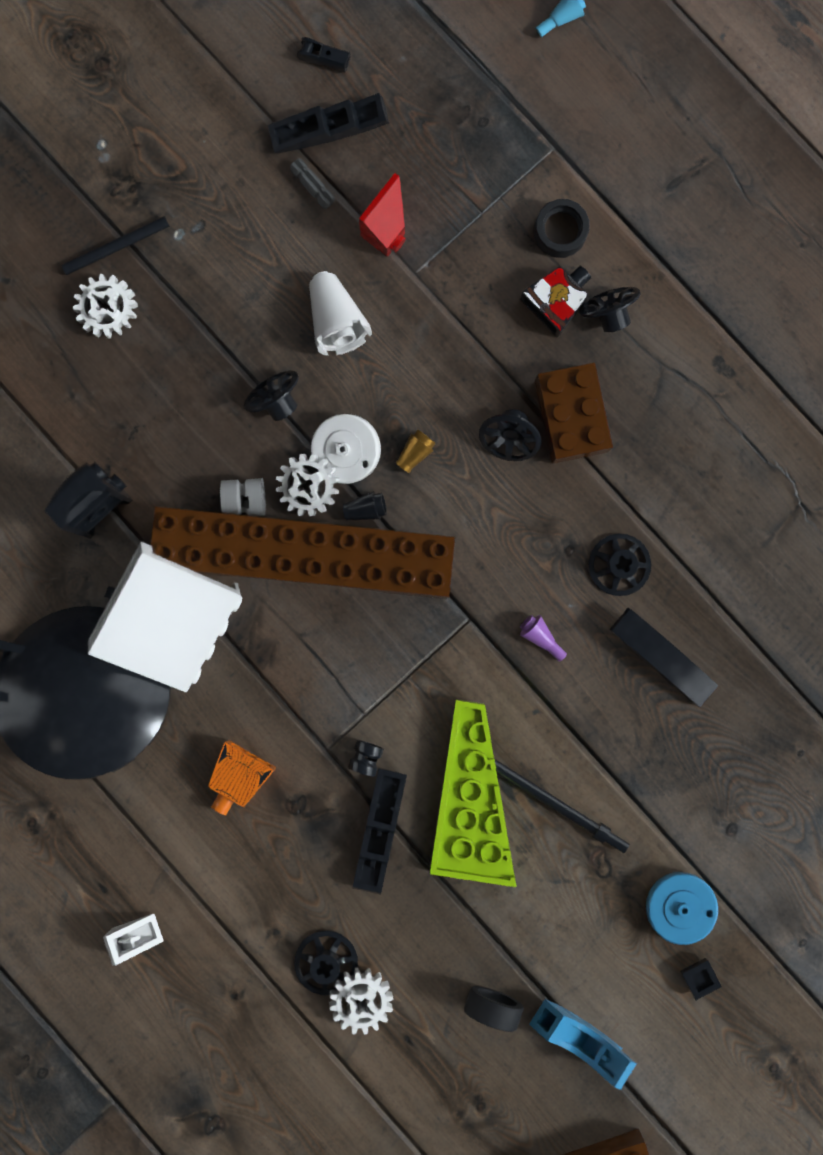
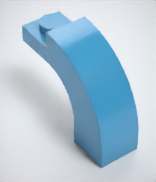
M544 999L529 1024L548 1042L561 1046L581 1058L617 1089L621 1090L637 1064L621 1051L622 1048L600 1030L571 1011Z

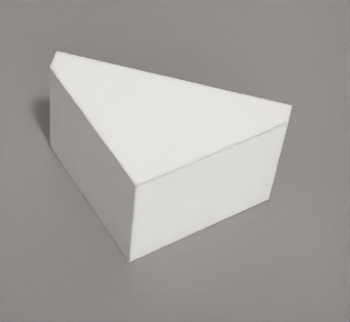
M155 914L116 926L103 936L113 966L163 942Z

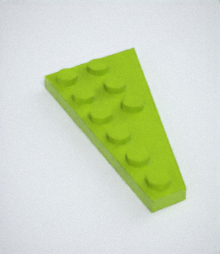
M456 699L430 874L517 887L485 704Z

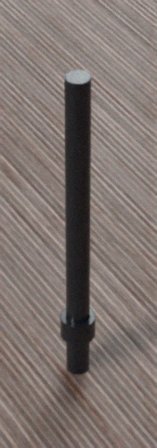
M495 759L496 772L499 776L589 831L597 841L601 843L606 842L623 854L627 851L630 844L612 833L610 827L602 822L599 824Z

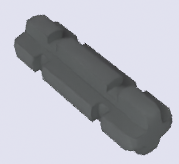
M298 158L290 165V171L296 178H299L300 183L314 198H317V202L322 208L327 209L335 202L334 195L328 189L325 190V185L311 169L308 170L306 163L302 159Z

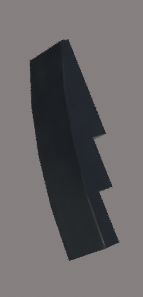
M377 93L354 103L348 99L325 109L316 106L268 125L274 152L278 154L354 136L387 125L389 120L383 96Z
M627 608L609 629L639 658L655 669L694 705L701 707L718 687L696 664L632 609Z
M384 769L378 770L352 889L381 895L406 783V774Z

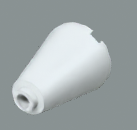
M323 271L314 275L309 283L315 345L318 352L328 355L327 351L335 350L336 355H340L362 346L366 342L364 337L367 334L369 336L372 335L370 324L335 274Z

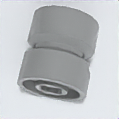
M263 478L246 479L242 484L238 479L221 481L220 499L223 514L241 515L243 512H246L248 516H265L266 500Z

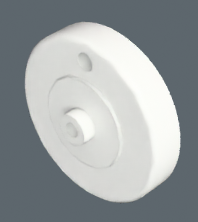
M352 414L332 416L322 422L313 435L311 454L318 455L317 462L327 459L326 468L335 467L336 470L331 476L332 478H339L340 482L338 483L350 484L365 479L373 472L379 462L381 445L378 434L368 421Z

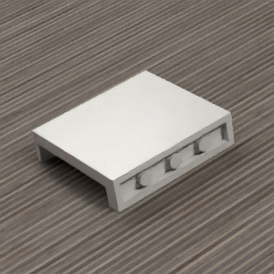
M140 542L88 640V654L187 693L191 684L197 683L204 661L211 658L215 649L214 643L218 636L224 635L228 627L230 614L232 611L236 612L241 604L242 596L238 583L234 582L229 587L153 554L152 546Z

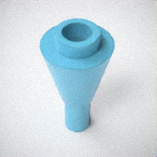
M561 0L551 12L550 17L536 27L538 34L543 37L556 26L559 27L584 16L583 9L586 7L584 0Z

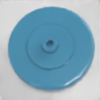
M673 872L661 877L651 887L646 899V914L652 928L663 939L677 945H689L701 941L712 931L718 917V902L713 890L704 880L688 872Z

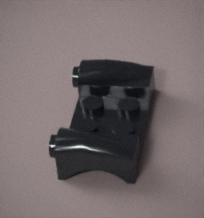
M86 462L64 480L44 511L60 529L91 539L95 535V526L119 504H129L133 500L123 490L127 486L116 474L110 477L96 462L91 465Z

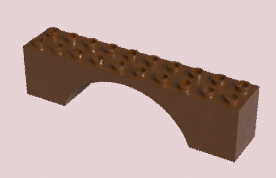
M155 507L151 539L153 554L202 575L302 582L439 599L449 598L455 537L163 507Z

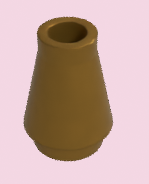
M418 429L414 434H410L396 464L407 473H410L416 465L434 451L432 448L436 443Z

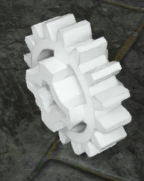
M100 274L99 281L97 282L92 277L88 278L90 283L88 287L82 284L79 286L83 291L82 295H74L79 304L74 305L73 310L76 313H81L76 317V320L80 324L84 323L83 328L87 332L93 330V334L98 338L104 332L105 336L111 339L113 331H116L121 336V327L125 326L130 329L132 326L128 319H136L137 317L131 311V309L138 307L135 300H130L135 296L134 292L131 289L126 290L128 287L126 282L122 280L118 283V279L114 275L110 277L109 281H107L103 274ZM122 298H123L124 306H123V311H122V313H121V312H120V304L122 303ZM90 300L91 309L88 311V302ZM98 301L110 305L114 312L101 308ZM107 321H114L109 324H104Z
M300 454L299 462L294 457L289 458L291 466L282 465L281 469L285 474L284 476L276 477V480L282 482V486L276 488V492L284 493L280 502L288 501L290 503L288 511L298 508V516H303L306 510L309 516H315L316 508L321 513L327 511L324 504L333 505L335 503L331 498V494H339V490L333 488V484L340 482L339 478H332L331 476L336 470L335 467L326 468L327 459L317 462L318 455L311 454L309 460L306 454ZM304 466H313L319 471L315 473H309L308 469ZM293 475L294 482L293 486L290 488V481ZM305 480L312 481L313 484L309 486L310 490H304ZM325 482V492L324 494H322L321 489L323 483ZM305 497L311 504L301 503L297 498Z
M357 967L353 976H350L348 972H344L345 980L342 982L336 979L335 987L337 990H330V998L333 1001L329 1002L331 1011H335L333 1013V1020H341V1029L343 1030L351 1026L352 1034H356L358 1028H362L364 1035H366L370 1026L376 1031L379 1030L378 1021L386 1023L388 1018L385 1012H392L393 1010L390 1003L393 1000V994L391 991H388L390 988L389 982H381L382 976L379 972L374 977L371 976L370 968H367L364 974H360V970ZM377 991L381 996L379 1005L377 1004V1001L374 999L376 997ZM343 997L345 998V1001L348 1003L346 1006V1010L343 1009L341 1004Z

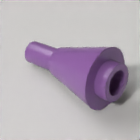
M531 615L520 625L522 629L520 632L521 637L547 650L559 662L566 657L567 653L555 642L541 615L536 617Z

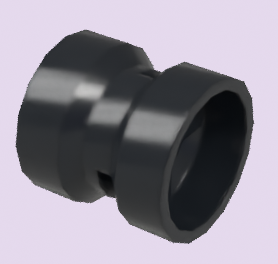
M357 740L354 747L356 753L354 758L350 759L348 768L355 772L375 777L378 769L376 763L382 757L384 748Z

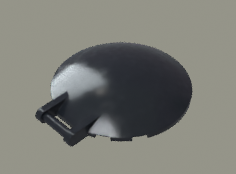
M80 606L62 609L30 625L13 643L0 640V652H3L0 661V733L8 747L18 758L33 769L52 777L67 780L93 779L96 776L115 772L134 761V758L147 745L149 746L160 731L168 712L171 686L88 654V640L105 610L103 607Z

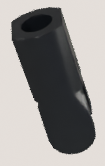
M308 37L302 38V49L296 55L298 59L341 72L347 71L350 62V52L325 45ZM313 50L319 51V55L312 54Z

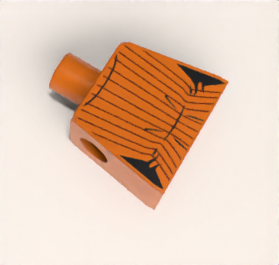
M226 741L208 785L210 789L219 793L211 808L222 815H227L234 802L244 807L271 776L276 767L232 741Z

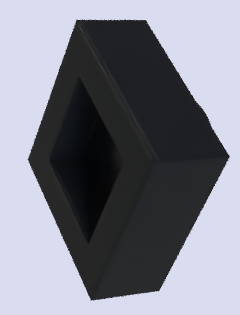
M706 958L680 971L695 1000L722 987Z

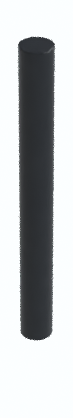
M165 216L61 266L65 274L69 275L170 226Z

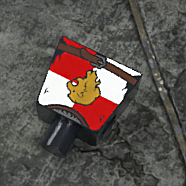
M579 266L570 275L562 267H558L522 292L520 300L558 338L586 301L588 294L582 287L591 279V276L582 266Z

